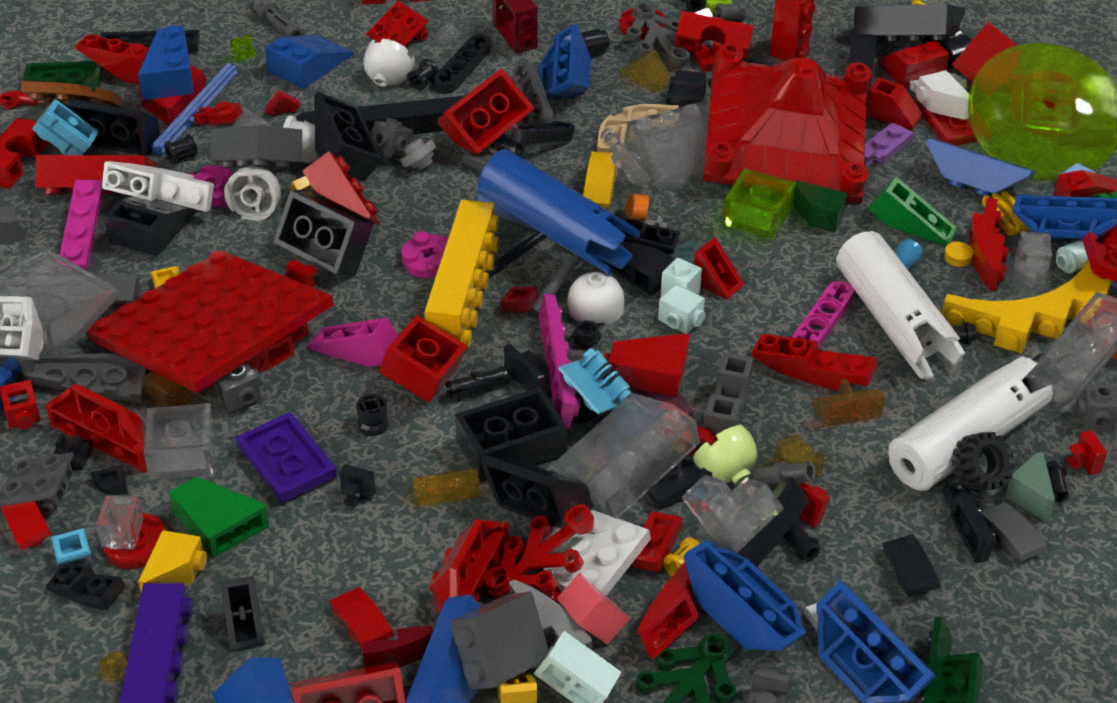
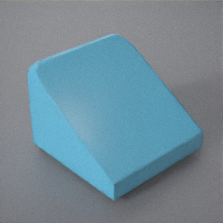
M84 528L51 537L58 565L91 556Z

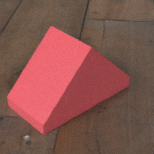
M580 572L556 598L579 626L607 645L631 619Z

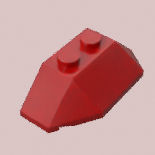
M76 383L45 405L52 427L74 438L76 435H80L82 439L92 440L94 448L143 473L149 470L143 420L137 413Z
M476 519L459 535L453 548L449 547L446 550L443 566L440 572L436 571L433 574L430 582L434 606L439 615L448 597L472 595L477 603L479 602L486 589L485 578L487 573L498 566L504 554L503 545L509 538V523Z

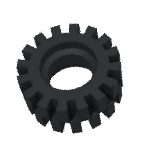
M982 432L967 435L962 438L963 440L957 442L956 446L959 449H954L952 455L957 456V459L952 460V466H958V470L954 471L956 477L962 476L959 483L967 485L966 489L970 491L975 490V492L1000 489V487L1008 483L1007 479H1011L1013 474L1008 470L1014 469L1015 463H1009V459L1014 458L1013 452L1007 453L1010 445L1008 442L1002 443L1004 438L1001 435L996 436L995 432ZM980 451L985 454L987 459L986 473L982 471L979 464Z

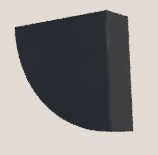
M122 465L90 472L94 485L102 492L112 495L129 494Z

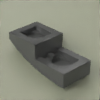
M1005 502L982 511V516L989 528L1000 537V547L1019 561L1048 551L1047 543L1034 526L1008 503Z

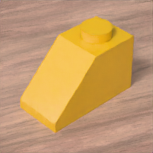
M162 530L138 580L140 591L142 592L143 583H184L185 586L193 583L198 571L204 570L207 561V553L203 551L201 537Z

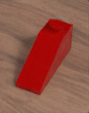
M1085 170L1058 174L1053 196L1093 197L1101 193L1109 195L1111 192L1117 191V179Z

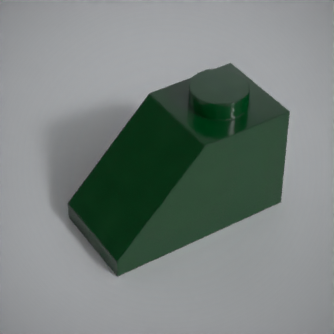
M795 180L791 203L809 226L836 233L845 214L848 193Z

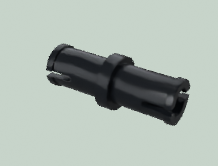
M504 366L481 373L474 371L470 373V376L447 381L446 388L451 389L446 391L451 400L473 393L481 395L487 389L508 385L509 379L503 378L508 376V373Z

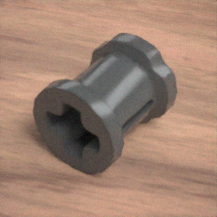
M740 0L734 4L727 5L718 3L715 7L716 17L724 20L742 22L745 18V9Z

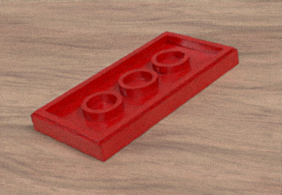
M987 22L952 65L985 93L992 96L1026 52L991 23Z

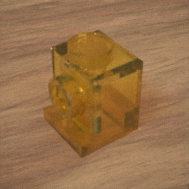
M796 434L776 443L774 464L786 461L788 464L811 461L814 464L816 471L815 479H817L822 474L824 455L821 452L815 454L813 448Z

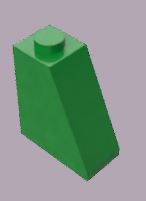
M194 477L168 491L172 512L192 535L201 537L203 548L213 559L269 527L266 506L262 502L199 477Z

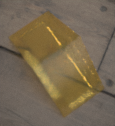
M655 49L619 70V74L655 93L666 88L670 83L671 76Z

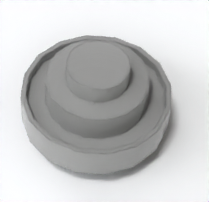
M418 138L403 148L405 155L399 160L404 168L411 166L412 169L418 167L421 170L433 162L431 159L434 155L432 150L436 148V145L431 138L424 142L421 138Z

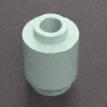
M1082 239L1059 248L1056 254L1058 267L1067 274L1081 270L1088 259Z

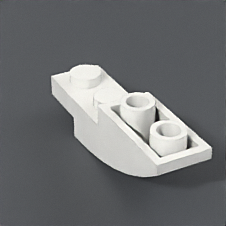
M112 161L104 163L103 189L149 201L158 199L205 212L211 210L214 183L194 179V175L167 169Z

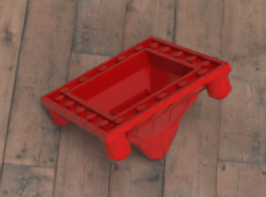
M733 43L722 44L718 49L717 56L715 55L702 181L792 194L794 182L798 180L848 193L846 202L862 204L864 187L869 175L868 169L864 165L866 90L872 76L871 69L863 63H852L847 67L843 77L826 74L821 66L808 58H794L774 66L747 63L742 61L744 54L741 47Z

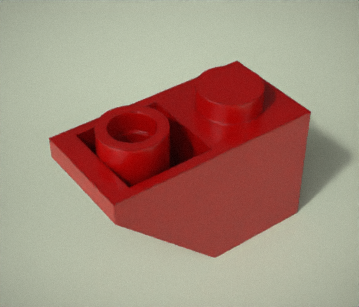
M878 77L868 90L866 116L890 124L893 122L911 131L921 120L923 113L903 85Z

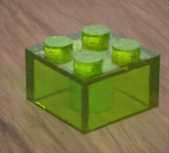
M744 168L725 198L723 225L774 240L793 208L796 183Z

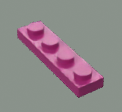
M75 180L57 264L59 271H88L104 193L102 188L103 180Z

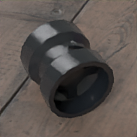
M377 394L362 396L356 403L357 415L359 417L358 428L366 436H379L386 432L389 427L387 401L384 397Z

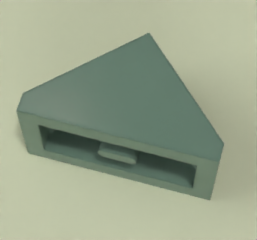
M1036 453L1013 473L1011 479H1009L1005 496L1042 521H1049L1055 498L1044 453Z

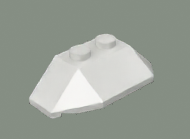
M0 296V358L12 357L14 359L39 360V355L43 349V328L32 298Z

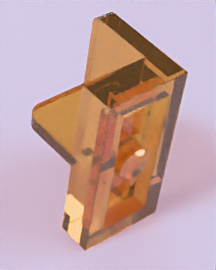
M842 379L839 394L814 398L812 404L822 426L829 427L881 418L885 396L881 389L853 392L848 380Z

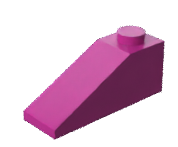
M388 318L322 327L307 346L310 350L366 367L380 366L387 348L398 337V334Z

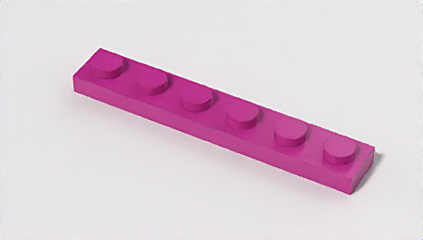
M544 294L538 319L552 397L556 411L567 428H570L573 416H578L580 399L575 397L576 389L570 387L565 382L564 375L558 369L559 366L572 362V360H568L569 344L564 341L565 325L561 324L562 308L557 305L556 295Z

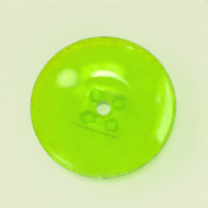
M1028 43L1014 46L998 53L987 61L977 73L968 96V117L976 139L991 157L1034 170V176L1031 177L1033 179L1055 181L1058 174L1063 173L1076 163L1095 171L1107 162L1117 149V85L1099 64L1076 50L1050 43ZM1043 101L1053 102L1056 108H1047Z

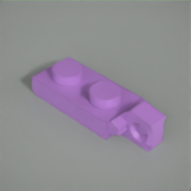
M892 122L865 143L864 165L866 168L875 161L885 163L913 140L914 133Z

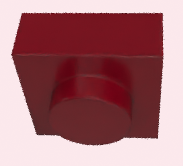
M511 287L500 301L502 311L515 313L529 312L539 297L537 287Z

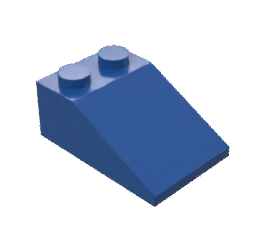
M317 35L280 37L265 47L268 72L303 89L354 55L353 51Z

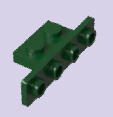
M935 617L933 631L929 632L930 657L926 658L925 664L936 677L921 691L922 703H979L983 660L979 652L951 655L952 635L943 617Z

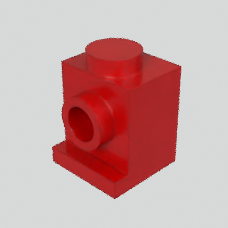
M31 379L0 386L3 406L10 429L15 427L28 429L35 422L41 421ZM26 393L28 395V398L10 402L9 399L10 397Z

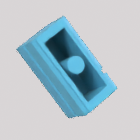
M56 99L43 112L32 128L41 139L49 141L56 146L63 155H82L99 133L97 129Z

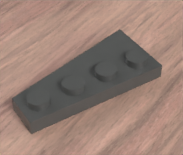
M40 354L39 360H27L23 376L24 380L31 379V383L34 386L65 391L76 383L105 398L142 404L149 369L118 354Z

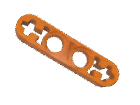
M628 194L624 218L646 221L649 195Z

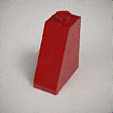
M191 64L194 94L142 100L140 86L138 87L142 107L168 126L205 87L206 77L204 73Z
M690 334L614 341L611 353L605 352L604 358L608 361L606 365H612L606 377L612 372L617 371V376H621L632 389L677 397L688 355Z

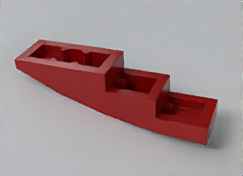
M685 562L663 586L637 629L649 658L655 659L699 618L696 610L699 605L695 601Z

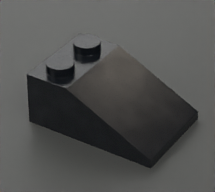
M317 91L314 95L315 150L318 157H322L328 151L337 158L342 156L351 168L347 171L351 178L355 177L365 181L383 159L358 106Z

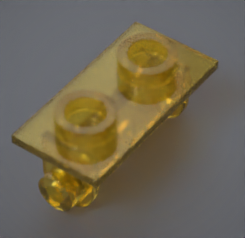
M477 468L415 477L413 489L416 494L417 508L480 498Z

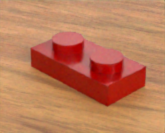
M651 511L643 528L649 529L651 539L629 567L660 572L664 565V558L669 555L683 528V522L680 516Z

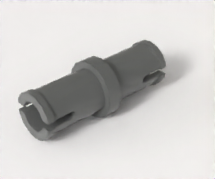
M782 461L777 462L774 466L752 468L750 478L755 487L775 484L778 486L783 478L792 476L796 482H811L815 479L816 471L811 461L793 464Z

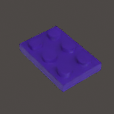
M291 412L235 437L238 448L280 503L337 477V469Z

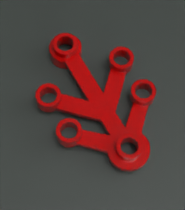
M577 504L571 507L565 514L567 525L542 544V539L552 531L551 523L543 515L535 517L530 522L531 531L527 545L524 544L519 536L509 537L503 545L505 551L500 566L494 567L486 575V591L493 598H500L509 594V582L512 580H517L530 587L537 588L543 594H548L556 588L557 581L550 571L544 570L537 575H523L530 569L564 567L569 573L579 571L584 561L577 550L572 549L565 553H550L576 533L584 535L593 529L594 516L588 506ZM523 555L522 560L515 564L516 558Z

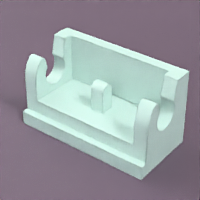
M566 631L562 632L534 672V675L573 703H603L621 674V671Z

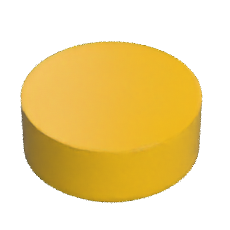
M951 242L946 246L944 259L948 264L955 267H965L972 262L973 249L970 245L963 242Z

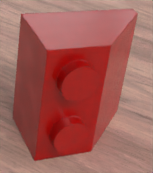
M933 41L893 52L877 60V64L896 83L903 85L907 89L910 88V81L919 80L920 76L947 70L950 53L938 42Z

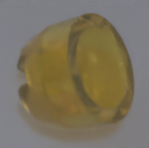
M120 651L108 653L99 663V670L102 676L112 682L121 680L125 676L129 656L125 652Z

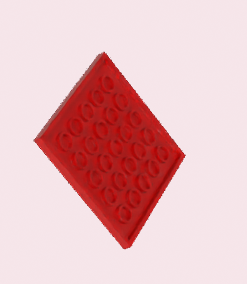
M220 250L211 253L208 258L198 264L189 266L181 274L168 278L164 284L157 288L146 291L133 304L122 305L118 311L97 320L94 325L85 329L88 340L198 393L334 306L330 294Z

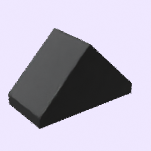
M254 576L219 582L230 650L264 645L265 639Z

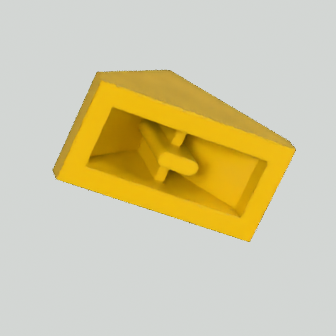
M523 672L497 686L499 703H537V682L531 672Z

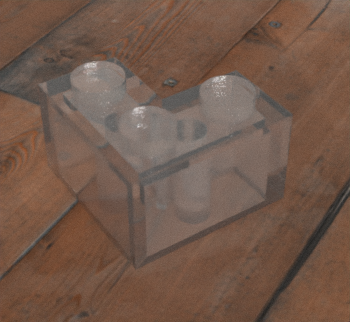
M704 475L682 496L717 546L738 553L784 509L766 483L745 478L731 491L724 480Z

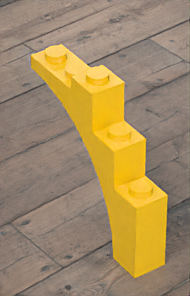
M1087 259L1082 270L1072 280L1053 291L1035 297L1005 301L969 299L947 294L941 314L950 325H960L964 321H968L969 324L974 323L976 332L995 337L994 346L1023 353L1031 332L1060 340L1067 319L1086 324L1085 321L1105 295L1108 296L1112 280L1107 278L1101 279L1095 276Z

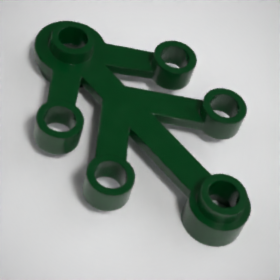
M711 633L704 636L696 647L673 650L665 648L656 657L655 661L656 666L663 672L643 671L639 673L636 688L640 693L649 695L654 693L657 687L678 684L663 703H683L692 691L696 703H711L704 675L712 668L717 683L715 687L716 701L718 703H733L736 698V687L731 683L726 663L731 658V645L723 635ZM668 657L671 661L665 662L661 658ZM696 661L691 668L672 670L675 668L676 663ZM644 680H649L652 682V684L644 685L641 682ZM727 690L731 694L722 695L720 691Z

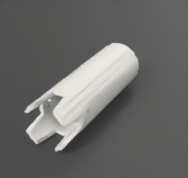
M870 231L854 235L846 241L838 251L839 253L836 258L837 267L915 373L921 379H935L925 358L937 351L956 367L962 361V357L965 354L958 342L959 336L883 237L877 232ZM928 341H931L932 343L929 346H927L926 343Z
M1021 356L997 371H993L893 439L889 444L887 453L890 465L897 477L904 484L917 491L929 490L958 469L957 465L952 466V460L957 459V456L952 455L954 449H959L956 444L958 441L963 440V437L982 432H995L996 436L1001 435L1003 437L1052 400V384L1030 394L1022 382V379L1038 363L1030 358ZM1013 387L1016 392L1014 393L1010 388ZM1018 394H1019V396H1020V398H1021L1020 401H1018V399H1017V397H1016Z

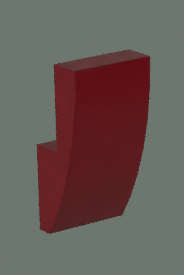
M432 626L398 628V640L362 642L364 668L396 662L399 667H403L423 659L433 633Z

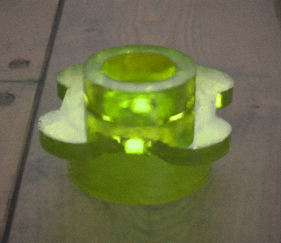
M245 34L243 37H237L231 41L230 48L234 54L235 61L242 62L243 59L247 57L252 58L256 55L251 35Z

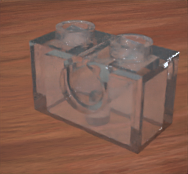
M1021 231L1011 272L1012 296L1035 297L1042 295L1052 257L1050 234Z

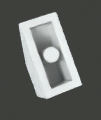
M946 70L919 77L916 98L929 112L963 120L969 119L973 97Z

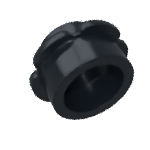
M581 321L576 324L573 330V340L583 346L595 345L596 341L601 339L599 327L593 321Z

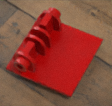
M398 0L366 35L377 43H380L382 39H388L405 47L414 37L417 40H426L428 38L425 26L429 21Z

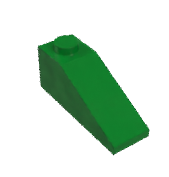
M896 176L875 196L868 207V210L887 226L947 246L958 230L954 224Z

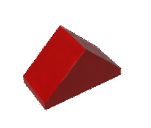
M716 237L711 238L695 251L694 265L702 268L700 286L723 299H728L745 285Z

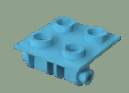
M590 348L583 354L585 359L558 367L564 375L565 382L570 387L575 388L584 398L585 405L597 414L623 406L625 404L624 401L632 395L629 391L630 386L621 376H617V371L612 372L605 379L603 378L611 370L612 365H606L608 361L599 350L595 351L593 348Z

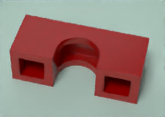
M682 11L674 46L685 48L688 52L694 53L699 51L700 45L708 40L716 41L721 45L733 43L741 47L744 59L748 55L754 26L743 22H733L719 17H709L695 12Z
M17 117L0 136V187L11 189L24 174L20 157L29 156L36 158V155H40L49 145V141L41 139L32 130L37 121Z

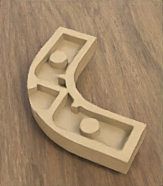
M639 104L625 107L622 113L615 116L610 114L600 126L597 152L618 153V157H623L624 141L632 131L641 128L677 129L679 105Z

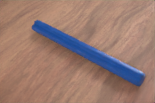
M226 63L151 144L154 154L164 155V142L176 141L195 121L193 114L200 113L199 108L207 107L237 75L238 72L235 64Z

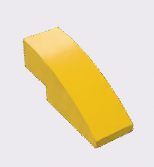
M592 151L583 196L602 208L609 209L614 193L618 153Z

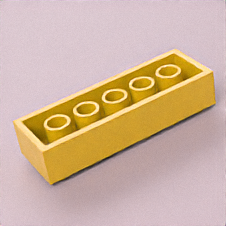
M461 199L425 308V320L467 345V348H470L472 340V330L470 329L476 328L478 311L476 309L482 308V289L487 290L489 273H486V271H492L494 265L493 253H498L500 239L498 236H495L499 226V215H495L494 203Z

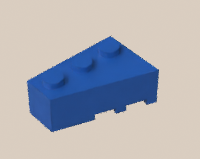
M168 26L158 29L138 73L142 100L194 94L184 26Z

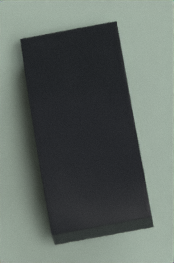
M914 534L882 543L884 554L894 567L897 581L908 597L923 595L930 590L940 588V582L934 568Z
M68 562L56 570L55 575L47 583L46 587L50 592L82 605L108 610L126 585L119 576L95 574L89 564Z

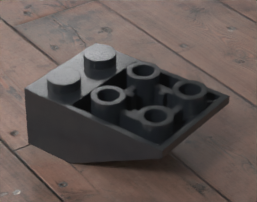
M133 196L119 200L104 216V221L110 243L158 256L198 210L158 199L149 201Z

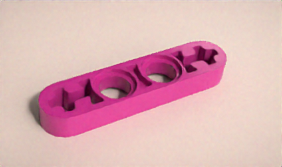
M844 281L832 282L797 328L792 338H807L818 341V348H820L852 303L854 289L851 284ZM822 309H832L835 313H825ZM817 325L822 327L823 330H813L810 326Z

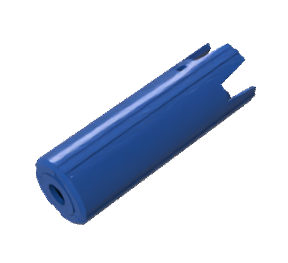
M508 149L500 150L492 155L491 159L482 168L477 184L480 195L609 276L612 273L610 267L599 259L623 269L633 256L621 245L626 235L619 229L638 238L640 237V231Z

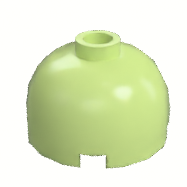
M743 425L733 426L716 435L718 441L711 446L708 442L704 443L694 454L693 461L700 469L704 467L706 470L713 472V481L711 482L724 485L732 482L735 485H739L745 482L751 476L749 471L754 467L758 456L753 437Z

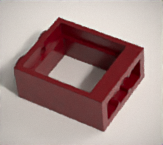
M492 0L493 25L515 54L538 48V7L532 0Z

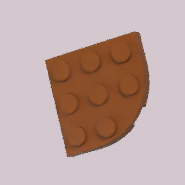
M22 81L21 92L29 95L31 100H38L39 104L47 105V108L54 99L63 105H68L67 101L69 99L121 107L122 97L101 88L95 87V91H92L91 87L78 84Z

